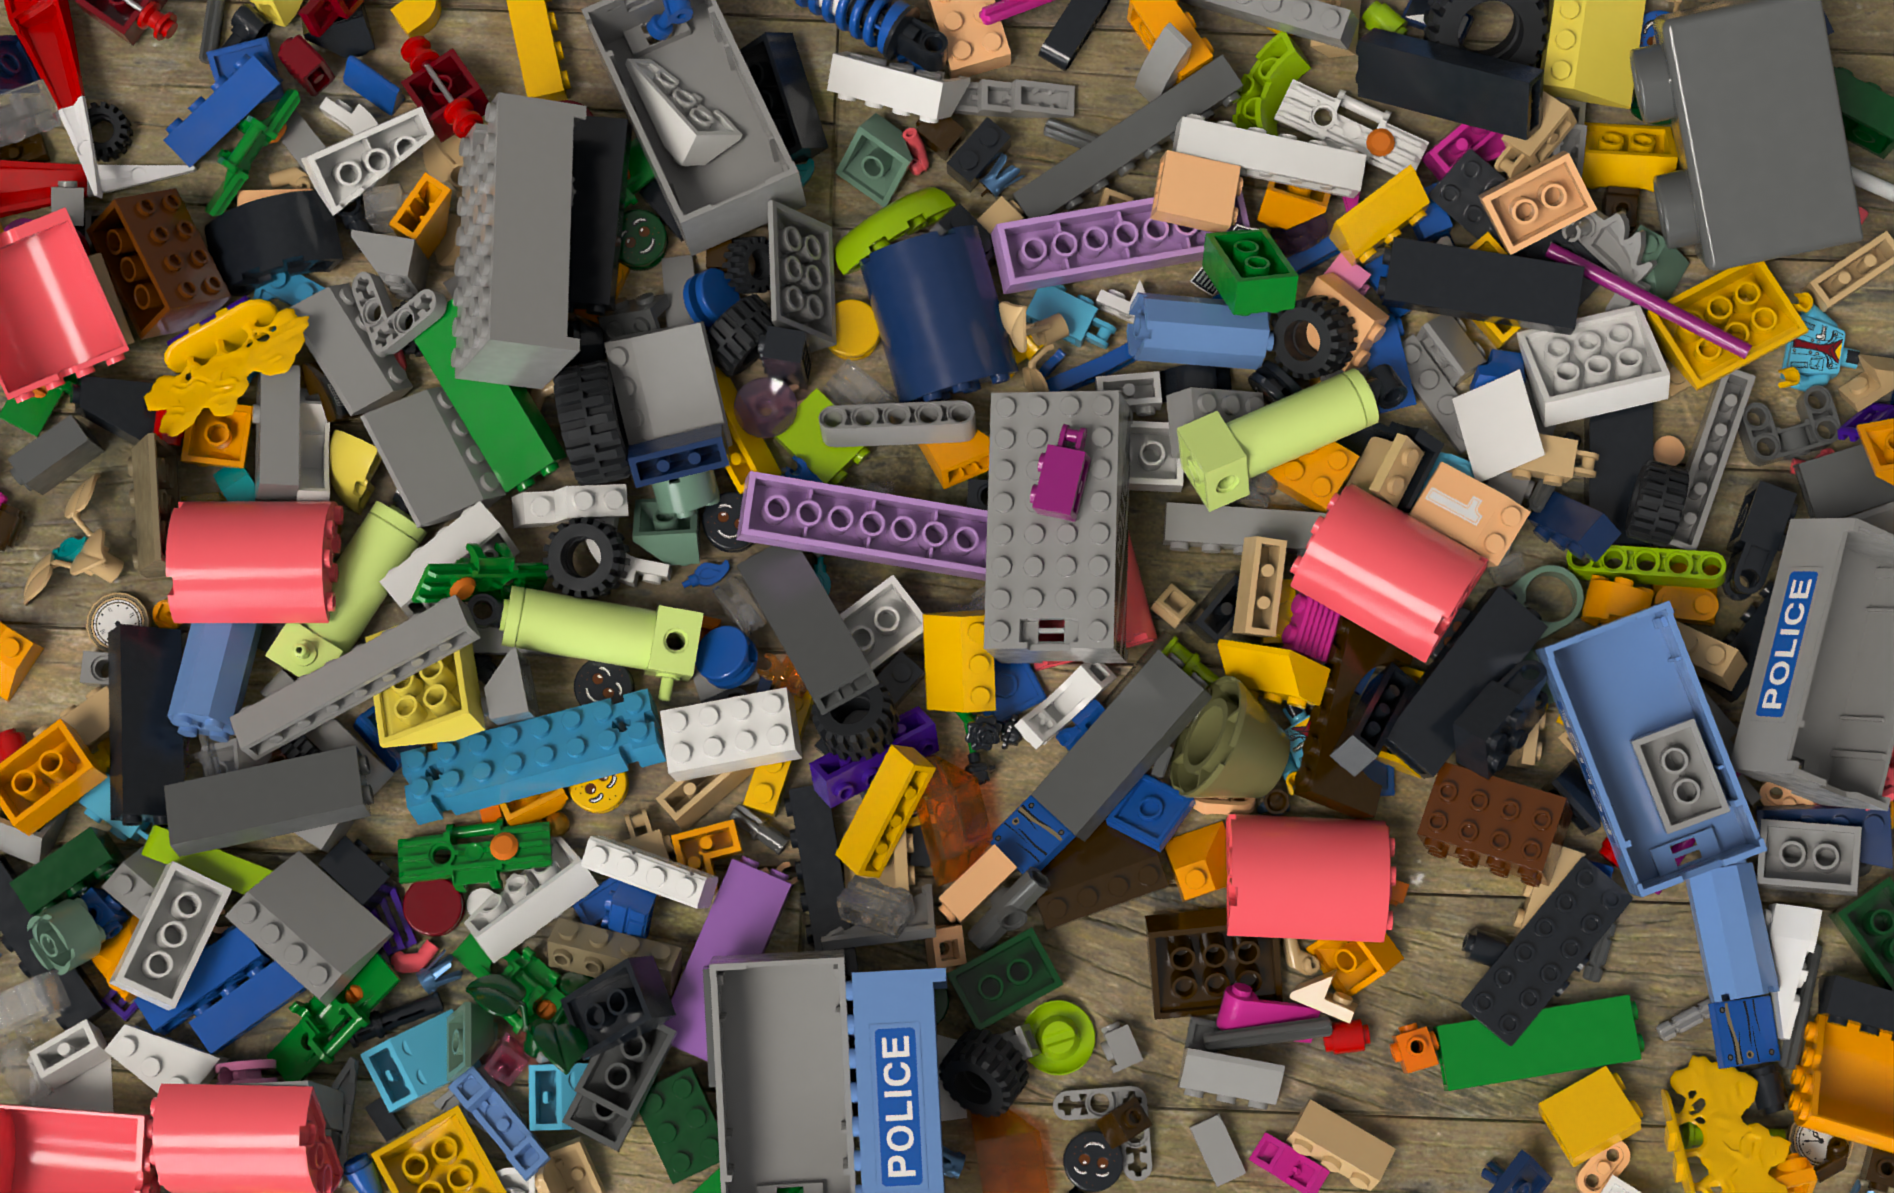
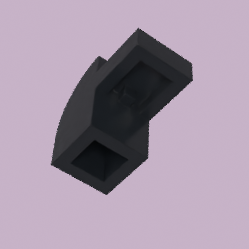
M1188 364L1159 372L1162 403L1166 404V395L1190 387L1232 390L1230 368Z

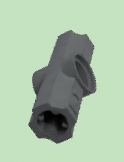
M1030 866L1010 888H1002L996 891L990 898L992 907L967 933L970 941L978 949L987 952L1007 931L1021 928L1027 922L1028 916L1026 911L1051 885L1048 878L1039 869Z

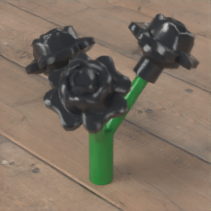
M955 712L964 722L965 741L968 742L970 754L967 755L969 764L964 768L965 770L958 774L959 778H966L970 786L985 784L990 781V774L994 772L996 766L982 762L980 752H976V750L984 749L989 751L992 749V745L998 744L1000 740L1003 742L1002 749H1008L1009 744L1018 746L1019 742L1023 739L1022 734L1014 726L1019 721V715L1014 714L1010 719L1001 722L996 720V717L993 715L984 717L982 715H974L972 712Z

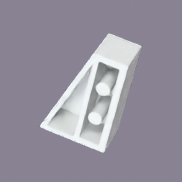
M124 1024L104 1049L105 1052L157 1093L161 1084H209L217 1074L215 1073V1065L225 1063L229 1059L220 1055L210 1054L201 1048L129 1024Z

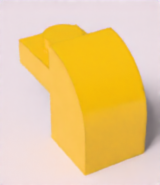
M403 0L390 10L409 38L424 36L435 27L440 18L441 1Z

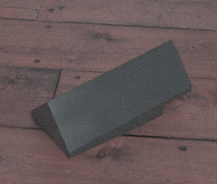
M662 1024L647 1033L592 1057L574 1089L577 1094L562 1123L619 1152L678 1032Z

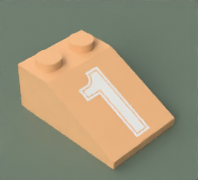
M1440 462L1408 515L1489 560L1487 567H1496L1500 564L1531 512L1505 494L1444 462Z

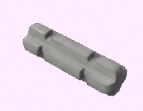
M1710 999L1698 1003V1007H1691L1672 1017L1670 1022L1665 1021L1657 1025L1656 1030L1659 1037L1663 1041H1668L1676 1037V1033L1680 1034L1704 1022V1018L1709 1019L1708 1004Z

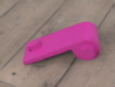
M1234 983L1225 989L1216 1026L1224 1031L1319 1018L1320 1011L1304 1004L1260 1000L1250 986L1244 983ZM1312 1039L1297 1040L1295 1042L1311 1043Z

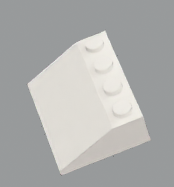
M1640 305L1577 318L1575 330L1571 335L1534 329L1517 332V339L1533 399L1544 427L1668 399L1670 372Z

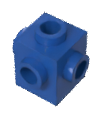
M93 887L81 897L86 903L88 912L95 923L103 928L106 940L113 938L122 930V924L129 916L122 910L124 906L105 890Z

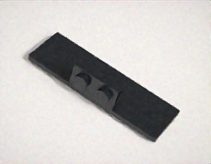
M1468 149L1429 192L1428 196L1475 238L1479 240L1489 232L1505 250L1478 195L1503 183L1507 179L1475 151ZM1562 229L1512 254V256L1555 262L1545 257L1549 246L1553 242L1611 272L1580 242H1569L1571 237L1565 239L1562 235ZM1584 276L1579 307L1599 286V284Z
M1580 858L1461 1002V1007L1507 1046H1513L1554 995L1559 997L1570 984L1567 979L1574 970L1580 972L1590 960L1588 953L1633 900V897L1587 858Z

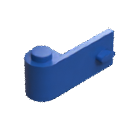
M1393 313L1387 314L1390 317L1384 325L1386 331L1369 351L1371 356L1367 361V367L1370 372L1379 365H1391L1406 386L1408 393L1404 401L1394 408L1383 409L1378 405L1379 414L1417 404L1400 338L1404 336L1402 321L1400 317L1395 318Z

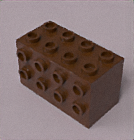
M176 188L116 198L86 230L97 253L101 252L111 281L141 340L188 330L191 326L215 314L231 297L228 287L214 263L213 257L205 246L200 232L196 228Z
M1445 762L1437 773L1417 835L1422 841L1423 846L1428 849L1427 853L1434 857L1446 859L1447 855L1458 858V862L1464 866L1475 869L1478 865L1490 868L1489 872L1496 876L1508 878L1509 874L1520 877L1522 883L1539 888L1540 884L1550 885L1573 812L1566 797L1494 776L1487 780L1470 769Z

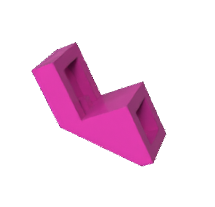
M1267 1132L1264 1133L1249 1158L1251 1162L1301 1193H1318L1330 1173L1321 1165L1299 1154L1292 1147Z

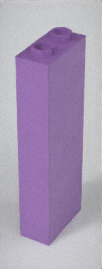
M743 855L740 861L737 859L731 860L671 1002L676 1016L663 1023L678 1032L672 1044L673 1047L707 1061L703 967L709 966L713 956L764 954L794 884L787 881L789 875L773 868L770 873L758 869L759 862Z

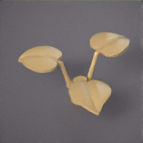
M434 133L435 136L423 144V158L426 170L439 182L449 181L457 190L456 196L459 199V197H462V186L458 185V174L460 168L463 167V156L459 155L461 138L453 135L441 143ZM449 214L446 235L434 250L437 263L444 267L454 266L457 257H460V246L456 245V232L458 227H461V218L455 214Z
M1008 301L1001 302L999 304L1000 317L1016 349L1021 353L1027 350L1026 336L1028 335L1032 336L1036 345L1044 346L1028 362V367L1026 366L1022 369L1027 392H1049L1046 380L1036 368V363L1048 351L1054 349V342L1069 336V329L1065 319L1060 313H1057L1041 321L1026 325L1027 306L1015 305Z
M96 472L74 491L65 509V517L67 519L72 517L89 538L72 563L58 559L54 560L55 556L50 553L35 565L25 585L24 605L28 606V601L32 600L43 590L52 575L53 569L57 567L69 568L70 574L73 576L82 572L90 576L96 574L109 583H112L121 573L124 562L108 552L109 548L104 545L105 531L98 529L93 533L80 517L81 511L85 509L92 497L97 479L101 477L99 473Z

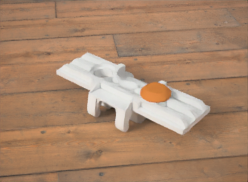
M1292 80L1274 120L1317 140L1326 142L1328 144L1327 147L1337 149L1344 146L1353 147L1358 150V153L1367 155V163L1395 176L1410 164L1416 171L1429 142L1387 123L1392 112L1388 110L1382 112L1346 95L1347 91L1340 89L1337 97L1333 98L1301 82ZM1342 106L1379 123L1377 129L1372 130L1338 114L1339 107ZM1320 109H1326L1330 112L1329 115L1332 121L1326 126L1318 125L1314 120V114Z

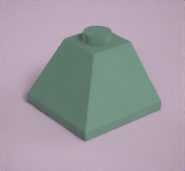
M875 113L859 126L835 173L879 205L885 207L889 205L913 159L906 141L902 137V131Z
M1640 225L1634 234L1641 230L1646 231V247L1641 262L1657 261V265L1642 281L1651 286L1648 292L1667 301L1673 294L1690 262L1676 248L1668 249L1661 235Z
M655 498L635 499L633 542L665 564L681 566L700 564L699 508L695 509L696 513L693 516L680 519L677 518L676 513H661Z
M464 1002L447 1017V1081L453 1082L471 1068L494 1044L498 1036L497 1022H494V1015L472 1002Z

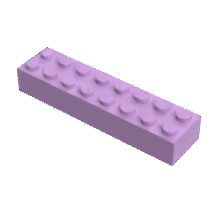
M1241 191L1240 196L1235 198L1234 207L1238 208L1235 226L1239 224L1250 227ZM1153 197L996 224L991 232V238L1003 293L1010 294L1203 260L1206 233L1213 232L1150 219ZM1231 226L1227 231H1232L1235 226Z
M750 471L745 477L736 540L986 581L988 511Z

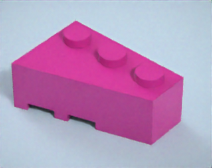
M1460 123L1429 149L1421 160L1440 181L1468 149L1475 151L1487 163L1498 159L1506 149L1501 139L1504 134Z

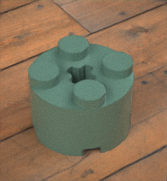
M714 470L651 484L660 512L676 513L677 518L680 519L693 516L696 513L695 509L711 506L721 501Z
M81 898L63 900L33 916L27 925V931L32 929L34 938L30 939L29 943L36 958L49 971L53 968L58 970V975L66 974L96 957L100 952L101 943L106 940L103 928L95 923L88 912L86 903Z

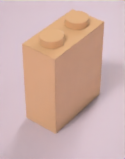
M1167 150L1160 159L1150 219L1213 233L1226 232L1231 226H1235L1238 217V208L1234 207L1236 196H1240L1243 187V178L1239 177L1241 166Z
M1333 272L1317 276L1305 298L1325 295L1328 296V299H1337L1339 307L1346 306L1349 310L1347 316H1353L1355 323L1352 324V328L1357 330L1358 336L1353 338V341L1357 343L1356 350L1350 351L1353 357L1350 362L1345 363L1346 366L1341 370L1345 372L1352 368H1361L1371 356L1369 351L1373 344L1384 335L1386 331L1384 325L1390 316ZM1308 323L1306 332L1308 342L1318 351L1320 347L1319 334L1316 328L1311 323Z
M994 844L938 898L942 904L938 908L939 911L951 924L957 920L962 925L1017 872V867Z

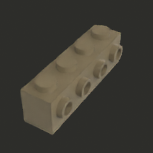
M558 918L547 941L550 967L594 978L627 958L653 956L668 995L671 997L682 974L681 947Z

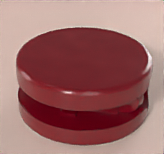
M448 879L414 882L404 896L403 913L406 921L415 931L427 936L438 937L451 933L460 925L465 915L466 903L464 895L456 891L453 882Z

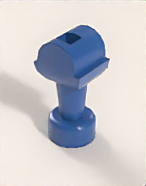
M662 0L665 10L662 14H655L647 22L646 28L648 33L656 40H666L673 31V24H681L693 18L690 0Z

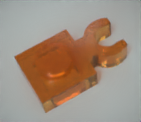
M766 653L764 657L772 663V666L768 670L758 668L757 673L765 680H773L771 684L777 689L787 687L792 695L802 699L807 689L789 657L786 656L782 663L775 655Z

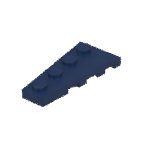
M1825 805L1757 806V829L1759 834L1761 819L1862 827L1860 862L1890 869L1894 867L1890 805L1888 811H1866V809Z

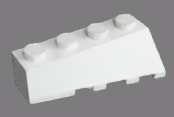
M846 51L833 53L827 91L838 93V98L842 100L856 101L857 98L864 100L865 105L868 107L883 108V106L892 108V113L910 116L913 113L920 115L919 120L938 123L939 119L951 117L968 88L971 78L960 75L958 78L945 79V72L942 71L929 72L917 70V72H914V65L890 63L889 66H886V59Z
M421 106L303 157L301 160L315 190L334 216L435 135Z
M551 836L552 866L524 869L519 875L513 873L506 880L505 889L500 894L493 893L464 922L479 946L493 963L508 955L511 950L535 935L538 930L562 915L564 911L580 899L585 898L599 886L589 870L581 867V858L561 836Z

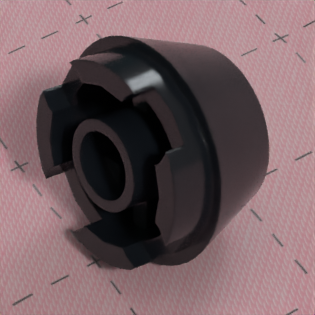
M577 316L574 319H568L567 337L580 339V351L565 367L605 360L606 349L604 342L606 341H604L602 328Z

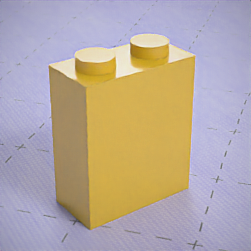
M1607 1066L1538 1103L1540 1116L1573 1168L1641 1130L1640 1118L1643 1117V1113L1635 1100L1629 1101L1623 1093L1626 1088L1620 1076L1616 1072L1611 1074Z

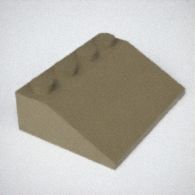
M148 433L132 448V458H128V472L130 477H133L134 489H130L129 497L131 507L135 508L136 520L131 522L132 536L134 539H137V551L133 552V564L135 570L139 571V574L146 578L166 576L168 527L173 509L179 508L180 495L177 451L155 433Z

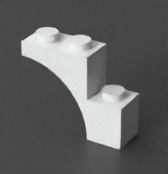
M300 388L299 487L296 499L297 501H329L330 422L327 423L319 394L309 396L308 390L305 388Z
M626 484L564 486L555 491L522 492L511 497L514 528L546 527L569 522L568 519L572 518L581 519V517L601 519L629 516Z

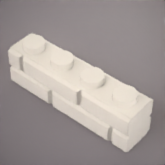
M590 836L581 862V867L696 909L709 908L719 878L631 845L616 842L614 839L605 836Z

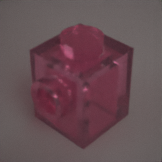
M505 1032L487 1056L483 1069L494 1080L503 1082L510 1087L529 1062L530 1056L524 1052L521 1042Z

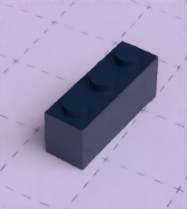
M720 423L629 445L628 462L635 486L639 488L730 466V450L723 425Z
M1553 491L1540 513L1533 511L1527 518L1535 527L1533 530L1534 534L1543 542L1548 543L1551 541L1562 551L1568 549L1579 559L1586 557L1595 562L1622 534L1604 513Z

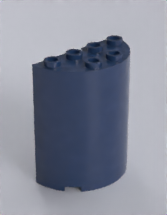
M977 226L954 227L941 235L938 234V231L915 236L876 250L869 254V258L859 261L899 403L948 401L953 399L952 392L954 394L976 392L982 389V383L992 381V385L1000 384L1011 380L1010 374L1019 372L1009 335L1000 317L999 300Z

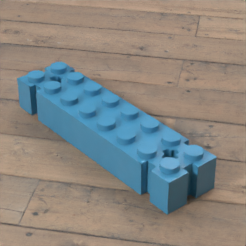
M647 688L624 694V702L613 704L611 698L481 731L456 741L437 743L438 750L428 752L424 746L401 752L403 776L409 783V785L404 786L407 809L418 825L443 819L444 811L452 810L455 815H460L629 771L628 764L637 761L641 767L665 762L666 755L663 739L658 731L661 727L657 706Z

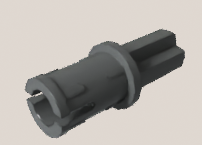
M738 804L730 814L729 818L731 820L734 819L737 825L750 833L752 840L758 839L775 851L777 855L784 851L791 840L768 824L769 820L767 818L761 819L742 804Z

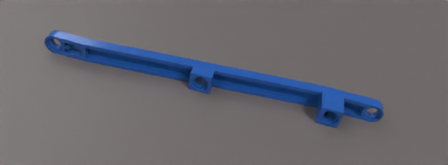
M1437 183L1424 188L1427 196ZM1430 198V204L1425 211L1427 216L1412 227L1418 241L1450 233L1453 227L1448 213ZM1328 236L1288 257L1287 260L1299 276L1341 252ZM1218 294V295L1214 296L1212 299H1223V298L1221 297L1220 294ZM1125 343L1099 358L1046 380L1049 392L1075 391L1094 383L1097 376H1109L1138 360H1135L1134 356L1129 355L1128 343Z

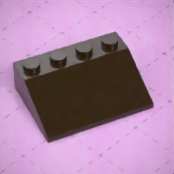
M1105 818L1085 842L1076 836L1040 871L1048 878L1051 885L1037 899L1036 904L1047 932L1169 887L1156 850L1108 826Z
M1227 908L1145 916L1155 1020L1218 1014L1226 987L1234 983H1244L1250 986L1260 1000L1283 1002L1279 938L1227 936Z

